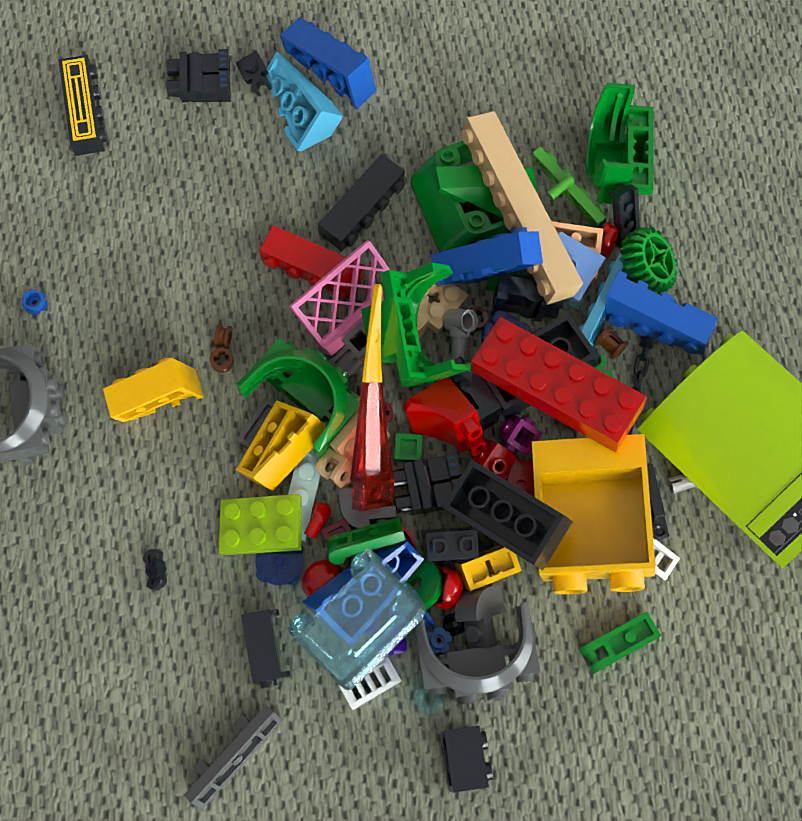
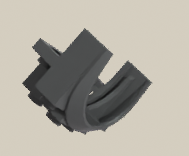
M32 343L0 349V368L9 369V373H14L15 381L10 383L14 431L0 440V462L17 459L23 465L35 464L34 456L49 454V444L53 442L52 435L64 433V424L68 423L65 408L62 409L61 399H65L64 387L62 383H58L56 376L52 375L44 367L43 354L38 352Z
M522 602L520 606L515 607L519 640L513 645L500 644L491 647L446 652V654L435 656L430 647L423 617L415 618L413 624L423 691H430L431 696L447 694V688H450L452 700L459 699V705L479 701L478 696L487 695V700L506 697L507 692L514 689L513 680L515 678L517 683L534 680L533 675L540 673L529 603ZM505 657H509V663L507 665Z

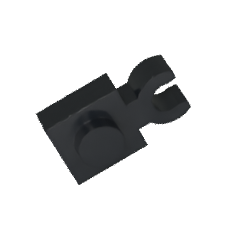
M257 51L236 62L245 82L251 84L252 90L257 96H261L259 92L261 85H266L269 90L272 89L271 83L264 77L269 72Z

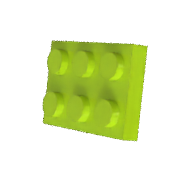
M291 494L221 500L219 554L224 556L301 550V495Z

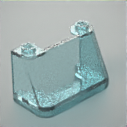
M369 547L363 553L356 555L352 560L351 574L353 577L314 617L310 613L299 614L293 619L288 628L290 635L345 690L353 689L421 621L426 611V607L416 590Z

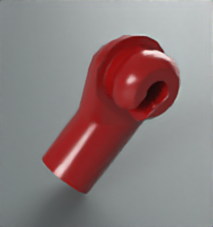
M610 222L605 223L601 228L604 229L603 235L605 237L602 241L600 255L606 257L604 260L610 256L619 233L618 228Z
M323 502L314 504L312 509L313 515L304 534L314 539H317L322 526L331 515L330 506Z

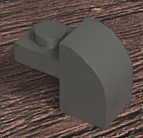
M361 322L341 340L345 346L328 361L333 367L338 366L348 375V380L364 366L367 339Z
M366 487L339 489L341 514L350 529L355 530L369 526V524H376L396 518V506L368 508Z
M501 584L485 585L473 591L465 590L457 601L455 621L464 622L468 648L491 647L497 644L492 616L506 612Z

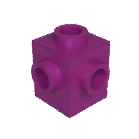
M523 414L521 418L515 415L507 418L500 427L501 433L499 437L505 440L503 446L513 453L517 454L520 450L529 455L532 451V441H539L543 433L534 427L536 425L535 421Z

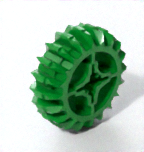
M641 227L626 235L625 239L621 241L622 248L619 249L622 254L619 260L623 263L622 270L627 273L626 279L636 284L641 280L649 284L648 289L657 294H662L672 288V284L676 282L675 275L678 274L675 268L678 263L674 259L675 254L671 250L672 245L667 243V237H662V232L656 231L654 227Z

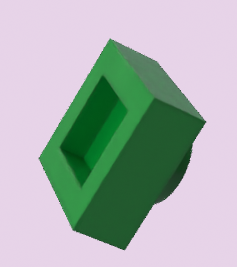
M396 433L394 462L421 460L423 435Z

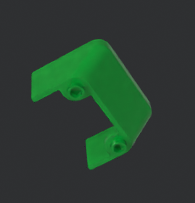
M463 141L440 148L411 177L412 191L439 252L477 243L479 240L492 239L497 234H511V231L506 228L504 220L491 225L487 215L481 211H471L464 214L459 201L438 192L433 171L435 167L459 166L473 160L468 145L464 144Z

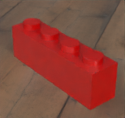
M274 225L259 249L264 265L271 269L278 267L285 270V273L291 278H303L311 286L316 284L346 258ZM346 267L341 271L340 282L352 283L353 268ZM359 269L357 284H361L364 279L365 269ZM326 284L322 288L330 290L333 294L334 284ZM340 285L338 298L342 300L345 298L350 299L351 286Z

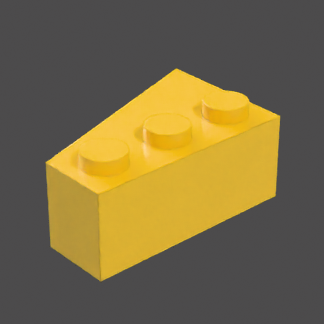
M174 358L161 359L157 365L139 369L135 372V375L114 380L112 385L103 388L110 417L121 422L155 413L156 408L167 403H171L172 407L181 405L179 400L190 396H195L196 399L204 398L196 369Z
M276 400L236 471L254 483L273 491L310 452L313 444L327 425L309 412Z

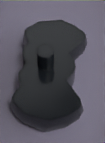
M149 549L143 556V561L147 564L146 574L149 577L146 586L150 590L159 591L167 583L165 577L167 568L164 566L163 552L158 549Z

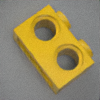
M501 544L480 552L479 558L462 559L454 562L456 570L463 579V589L469 591L522 571L516 554Z

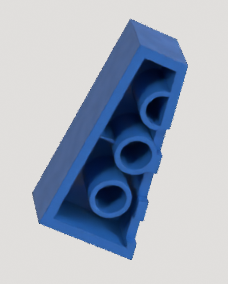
M619 270L606 295L605 320L609 321L613 326L631 329L640 336L648 335L658 339L659 342L665 345H675L683 348L687 353L704 356L715 331L718 318L688 303H684L681 306L677 304L672 295L666 292L657 294L648 289L649 284L641 280L636 284L626 279L627 273Z

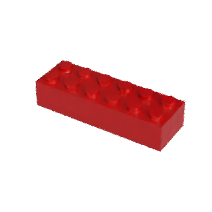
M502 317L498 319L471 360L473 373L615 453L642 412L647 398L646 395Z

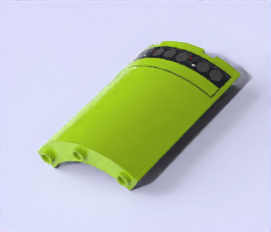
M742 330L735 336L732 333L727 335L720 343L721 347L698 367L695 364L692 365L683 375L686 379L655 410L650 408L642 416L641 419L644 422L637 430L644 434L668 460L783 569L802 551V383Z

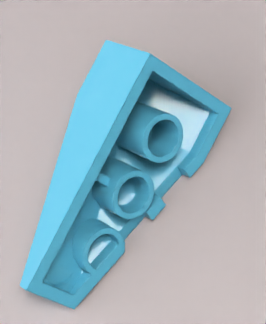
M276 52L267 67L269 74L266 77L272 85V95L279 97L281 105L277 109L279 116H285L288 126L284 128L285 134L296 150L301 152L330 137L342 120L343 115L329 98L281 53Z

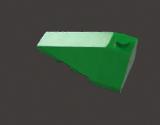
M478 165L439 166L433 169L438 192L463 204L468 201L478 206L479 211L485 214L489 211L499 216V221L504 220L500 209L494 204L493 195L489 187L483 182L482 173ZM524 167L537 193L538 188L533 168Z

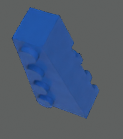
M301 17L280 34L284 49L289 55L308 70L312 67L314 74L324 83L327 80L330 81L331 85L335 88V92L341 97L346 94L351 98V105L356 109L376 92L369 58L364 53H359L352 49L346 42H340L329 32L320 30L314 23L307 22Z
M527 227L515 228L511 230V234H497L492 239L479 240L477 243L431 255L433 263L449 265L453 273L435 283V285L478 283L498 277L500 274L505 275L543 264L539 231H527Z
M401 541L394 546H384L371 550L303 600L302 603L338 638L352 646L424 559L407 541Z

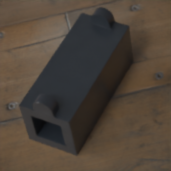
M267 609L241 615L252 681L255 685L260 684L261 689L277 686V680L291 677L290 671L282 672L272 619V617L280 615L279 609Z

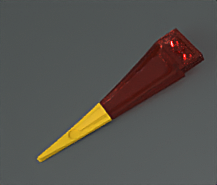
M374 284L350 475V481L354 482L352 510L360 512L392 506L395 482L387 435L382 386L381 284Z

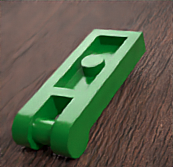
M397 517L331 536L327 540L329 561L335 565L341 564L346 557L366 554L371 550L384 546H394L401 541H405L400 518Z
M646 611L581 647L579 651L582 656L587 657L591 664L589 668L592 674L656 640L661 637V634ZM602 646L607 657L600 660L595 650Z

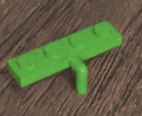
M541 147L533 152V162L555 185L546 192L549 198L554 200L562 193L594 228H602L606 222L604 209L599 204L594 205L590 201L588 192L582 186L577 187L574 183V177L565 168L562 170L556 164L557 160L551 152H545Z

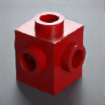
M485 439L487 449L477 456H472V460L503 479L507 478L517 456L499 443Z

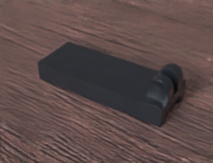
M620 183L616 186V190L613 189L609 192V197L612 199L614 226L619 231L615 243L622 248L621 241L625 239V236L640 228L638 188L632 184L626 186Z

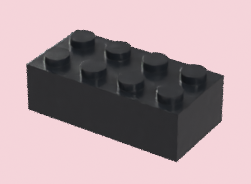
M569 313L533 333V335L590 366L597 367L598 354ZM483 378L501 404V414L505 420L531 406Z
M472 459L442 506L445 510L541 570H544L573 523L572 520Z

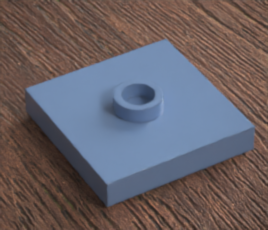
M560 232L559 237L583 282L576 295L570 297V299L578 303L606 257L565 233Z

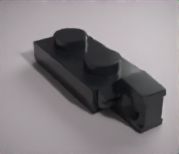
M648 463L647 471L653 539L662 540L669 538L665 520L666 514L653 464Z

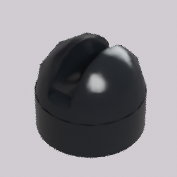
M455 612L447 614L443 619L445 631H449L451 636L462 634L465 631L464 622H457L458 626L454 627Z

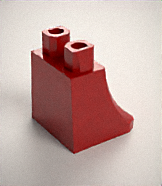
M449 377L437 381L409 398L404 404L403 408L413 434L443 440L461 452L468 450L473 457L487 449L477 410Z

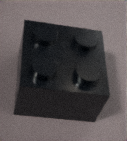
M480 725L442 731L450 792L455 793L489 788L488 781L493 780L491 763L485 762L483 750L488 749L486 732H480Z

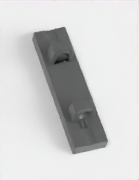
M267 705L252 721L241 715L235 724L242 732L210 766L201 759L194 766V769L201 777L184 794L191 804L203 809L279 726L283 719Z

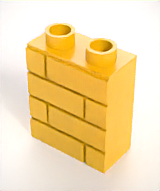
M627 435L616 453L590 438L532 441L535 498L573 521L544 570L539 569V575L543 582L553 581V593L555 594L587 592V579L608 578L610 580V591L632 592L644 590V577L655 576L656 569L645 435Z

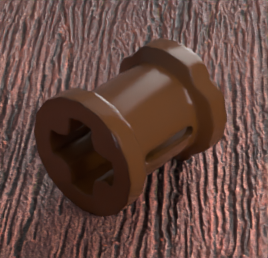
M608 326L594 343L601 345L611 354L610 358L615 360L626 349L629 342L621 340L612 332L613 328Z

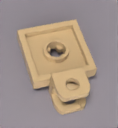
M434 284L426 292L419 307L417 317L419 339L427 328L439 334L444 328L443 317L445 312L450 309H460L468 299L469 294L454 284ZM429 296L437 297L439 303L435 301L432 304L429 303Z
M365 403L360 407L330 443L333 450L329 448L316 465V470L326 480L331 479L340 489H344L356 475L358 476L368 466L370 460L386 444L391 436L372 407ZM330 462V466L325 470L326 465ZM345 472L344 477L340 479L341 475Z

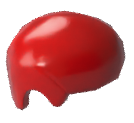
M325 559L311 564L302 577V590L305 595L309 597L343 572L339 564H332L329 560Z
M438 566L443 574V590L437 602L432 606L440 609H451L457 604L464 591L463 579L457 570Z

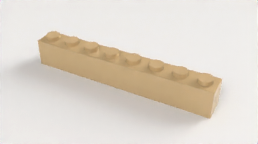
M495 111L467 118L461 133L464 144L468 145L472 153L473 162L475 165H478L482 173L483 182L489 187L493 195L494 204L500 209L504 217L506 228L511 231L515 228L527 227V231H539L543 264L527 268L537 283L539 294L544 297L547 305L575 296L583 282Z

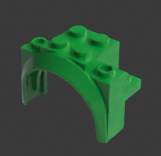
M607 82L593 113L587 139L585 168L588 179L597 189L596 203L612 204L609 192L613 189L616 190V186L620 183L626 186L629 184L634 185L638 188V193L641 195H652L653 107L631 105L635 93V85Z
M431 262L407 273L393 270L381 273L384 298L381 301V363L397 364L398 377L403 387H420L471 370L470 362L455 364L454 360H448L436 365L426 356L419 341L417 317L420 304L426 292L435 283L453 274L449 265ZM371 306L361 309L366 339L368 337Z
M280 338L248 373L236 383L239 394L247 399L266 380L303 411L313 414L326 424V428L312 446L315 449L313 454L319 459L331 448L330 443L362 406V403H360L362 401L361 398L349 390L348 375L338 366L333 367L327 362V358L320 351L315 350L313 352L308 347L304 350H299L292 342L288 341L285 343ZM286 372H293V373L290 375V377L287 378L288 375H287Z

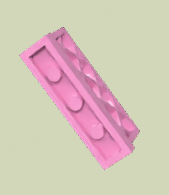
M366 240L289 306L316 341V346L323 354L333 356L345 345L341 340L360 322L363 324L361 309L372 305L376 271L385 272L390 270L370 240ZM366 250L372 256L371 267L359 266L360 256ZM346 267L353 268L352 283L340 282L341 271ZM359 269L370 270L368 285L357 284ZM326 284H334L332 300L321 299V290ZM340 285L351 286L349 302L338 301ZM357 287L368 288L367 299L363 303H355ZM382 289V292H381V301L384 300V298H383V289ZM307 300L315 301L313 316H305L299 309ZM320 302L332 303L330 318L318 317ZM337 304L349 305L348 316L343 320L336 319ZM318 320L330 322L329 332L322 338L317 333Z

